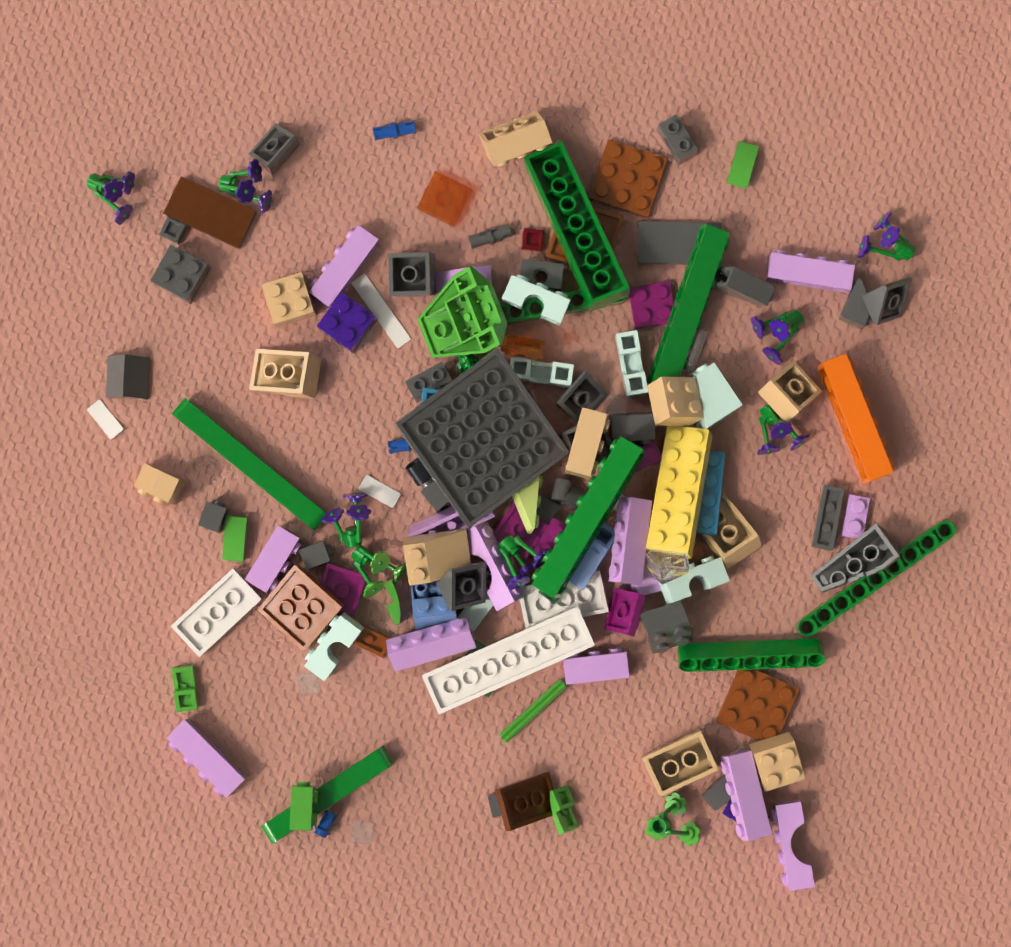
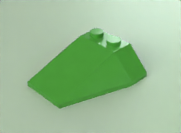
M472 266L455 274L417 319L432 358L487 353L503 344L507 321L493 285Z

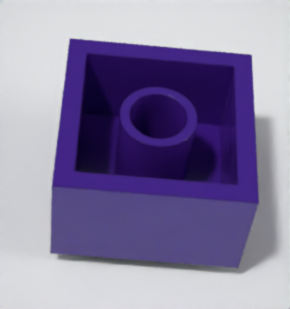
M341 292L317 327L348 351L354 353L377 322V318Z

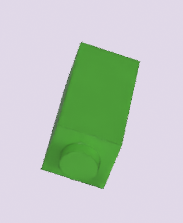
M297 781V785L291 786L289 830L311 831L313 826H317V813H314V804H318V791H315V786H310V782Z

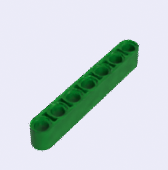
M581 290L564 293L568 295L567 299H570L565 315L589 310ZM574 297H580L583 300V304L581 306H574L571 300ZM627 297L601 308L623 304ZM538 298L527 299L522 309H520L521 315L517 318L512 317L509 313L512 308L516 307L507 303L500 304L507 325L542 319V311L534 314L530 310L532 305L538 304L543 311L544 305L542 301Z
M819 639L688 643L684 646H679L677 649L679 668L684 672L819 667L826 661L823 643Z
M384 745L316 789L315 791H318V804H314V813L318 815L392 766L395 762ZM290 807L261 826L271 844H274L293 831L289 830Z

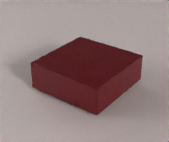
M524 228L521 250L542 252L545 230Z

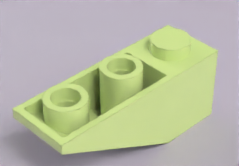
M540 475L512 496L527 534H531L539 524V515H536V511L541 503L538 489L542 487L543 476Z

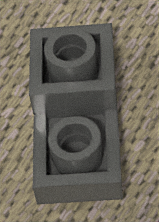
M725 774L719 780H715L701 795L714 811H717L731 799L725 787L727 783Z

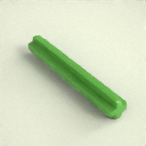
M561 679L556 681L500 733L503 741L509 742L567 688V685Z

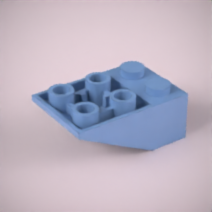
M604 523L569 582L582 590L586 588L612 550L615 535L613 528Z
M439 580L431 583L411 585L413 619L416 630H422L457 619L456 610H449L438 588L437 583Z

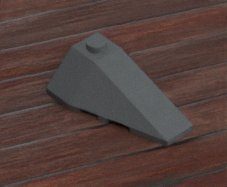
M875 524L810 576L820 591L824 593L880 572L901 556L896 544L886 530Z

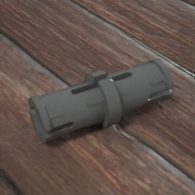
M508 224L493 229L487 228L484 232L468 236L472 249L489 243L492 245L495 244V241L512 237Z

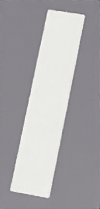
M366 274L354 280L351 284L373 315L376 316L378 322L395 346L400 348L410 341L411 338Z

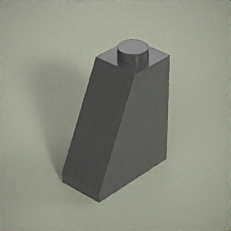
M721 267L716 271L714 277L716 278V283L713 288L715 290L757 306H768L773 298L775 286L736 267Z

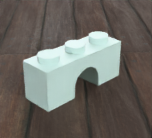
M517 274V277L512 275L503 294L502 302L522 309L527 299L538 298L544 305L541 318L560 326L570 304V299H567L568 295L560 291H556V293L548 291V287L541 283L536 285L529 283V279Z
M635 330L618 333L615 339L626 399L647 395L648 387L642 367L638 332Z
M511 356L510 366L520 381L565 388L571 386L573 364L559 362L544 363L530 358Z
M713 556L701 559L702 564L695 566L694 563L683 566V571L676 573L675 570L664 573V578L659 579L658 582L666 604L692 596L689 583L693 577L701 581L704 590L729 582L730 580L722 558L714 559Z
M345 612L340 617L338 615L334 617L329 624L332 627L328 634L324 631L317 641L320 645L316 650L312 648L305 657L308 661L304 667L323 681L329 677L340 662L331 652L332 643L341 642L349 648L364 629V626Z

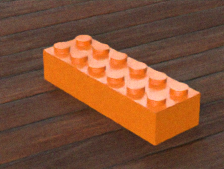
M843 354L821 363L817 370L862 483L865 484L893 473L894 463L891 456L887 457L885 452L887 446L883 436L879 437L877 428H879L878 422L874 416L871 417L869 412L871 408L870 402L867 397H863L861 392L863 385L860 378L854 374V362L851 357L848 358L847 354Z

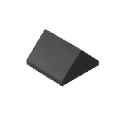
M275 123L249 152V155L253 159H257L262 167L274 175L298 148L300 143L295 135Z
M908 277L883 285L862 296L874 324L879 325L902 317L912 281L911 278Z
M127 354L108 356L106 398L148 400L150 358Z
M583 371L558 400L556 406L578 424L582 407L595 410L608 394L586 371Z
M482 561L449 569L439 580L437 585L449 610L453 611L486 603V562Z

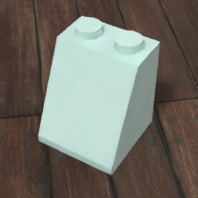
M705 363L692 373V376L697 380L704 418L696 422V428L709 429L742 406V403L715 363L709 366Z

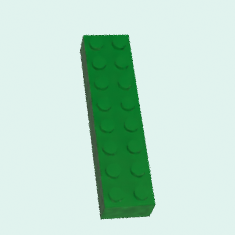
M560 141L543 150L523 157L527 174L590 312L629 296L630 287L563 142Z
M622 436L619 439L615 438L609 448L611 450L608 458L604 457L600 462L598 468L601 470L597 476L593 475L587 485L589 490L578 499L576 503L578 506L575 513L571 512L565 521V524H567L565 530L557 534L554 539L556 545L552 550L549 549L543 558V561H545L541 569L537 568L532 576L534 580L532 586L552 598H560L648 452Z

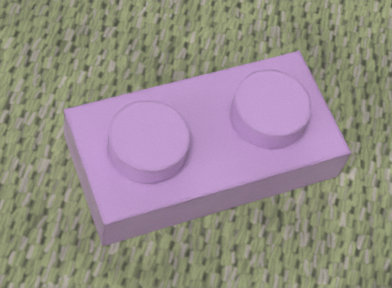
M848 495L841 536L857 539L864 533L870 498Z

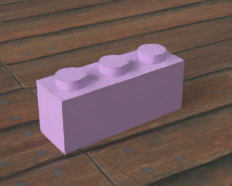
M277 526L245 580L266 593H269L270 590L273 591L280 582L278 577L281 572L285 573L291 564L289 562L292 554L296 555L300 550L302 544L299 542L301 539L281 526Z
M621 648L609 649V654L601 655L600 651L588 652V656L580 657L579 653L567 659H563L566 685L630 678L627 652H622Z

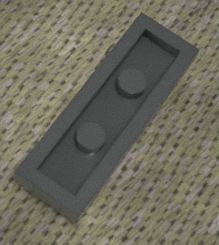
M823 485L811 547L833 551L845 489Z

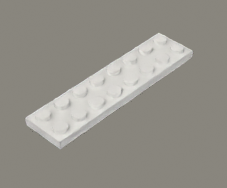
M577 606L423 674L422 677L438 714H441L593 647L595 644Z

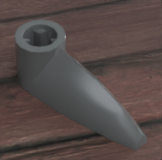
M555 479L551 501L577 509L576 503L582 494L585 495L587 491L574 485L569 480Z

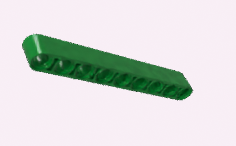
M184 398L171 413L311 529L316 531L323 523L321 518L325 516L326 512L189 400Z
M945 520L931 526L898 550L901 557L895 561L897 564L895 572H890L888 567L877 572L880 576V582L876 585L871 582V575L853 581L799 619L796 623L797 633L803 637H810L951 539L956 532L954 524ZM942 524L946 525L949 529L946 536L940 534L939 529ZM924 537L931 539V546L929 548H925L922 544ZM907 549H912L914 552L912 560H908L905 557ZM856 585H860L863 589V593L859 597L853 593V588ZM838 597H843L846 601V605L842 609L836 606ZM822 609L827 610L829 614L828 619L825 621L820 620L818 616L819 611ZM805 621L811 624V631L809 633H804L801 629V625Z

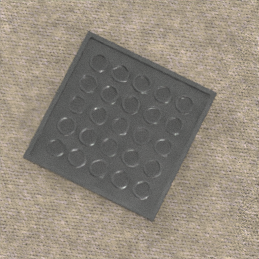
M498 348L494 349L394 423L467 528L472 527L570 453Z

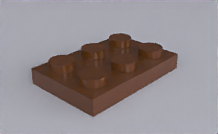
M544 772L495 789L506 831H512L553 816L550 791L554 790L549 772Z

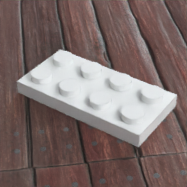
M233 568L171 627L201 657L252 610L262 598Z
M600 570L594 574L584 590L569 582L560 598L549 597L532 585L522 587L526 596L520 599L526 629L577 606L582 617L609 612Z

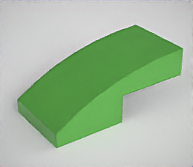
M742 141L738 142L727 184L747 189L759 146Z
M226 516L222 560L244 561L248 517Z
M393 580L384 583L394 603L386 607L395 625L401 624V605Z
M194 666L172 667L176 712L198 710Z
M568 785L551 790V810L558 834L561 835L579 828L571 809L576 804Z

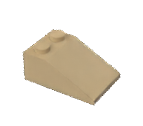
M256 349L249 390L315 399L322 358L309 352Z
M722 491L717 536L701 535L716 557L722 558L724 567L728 570L762 546L759 535Z
M466 528L403 537L409 586L440 580L449 569L471 564Z

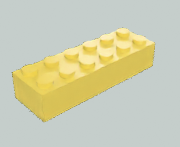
M667 426L646 549L652 554L692 559L713 437L708 429Z

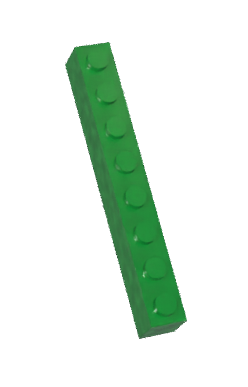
M708 224L700 226L670 317L668 318L651 367L647 384H651L660 377H680L682 369L686 368L689 349L691 350L695 344V332L702 323V318L700 317L709 303L708 294L716 283V278H714L716 271L721 268L723 263L721 258L723 251L728 248L730 243L728 238L729 232Z

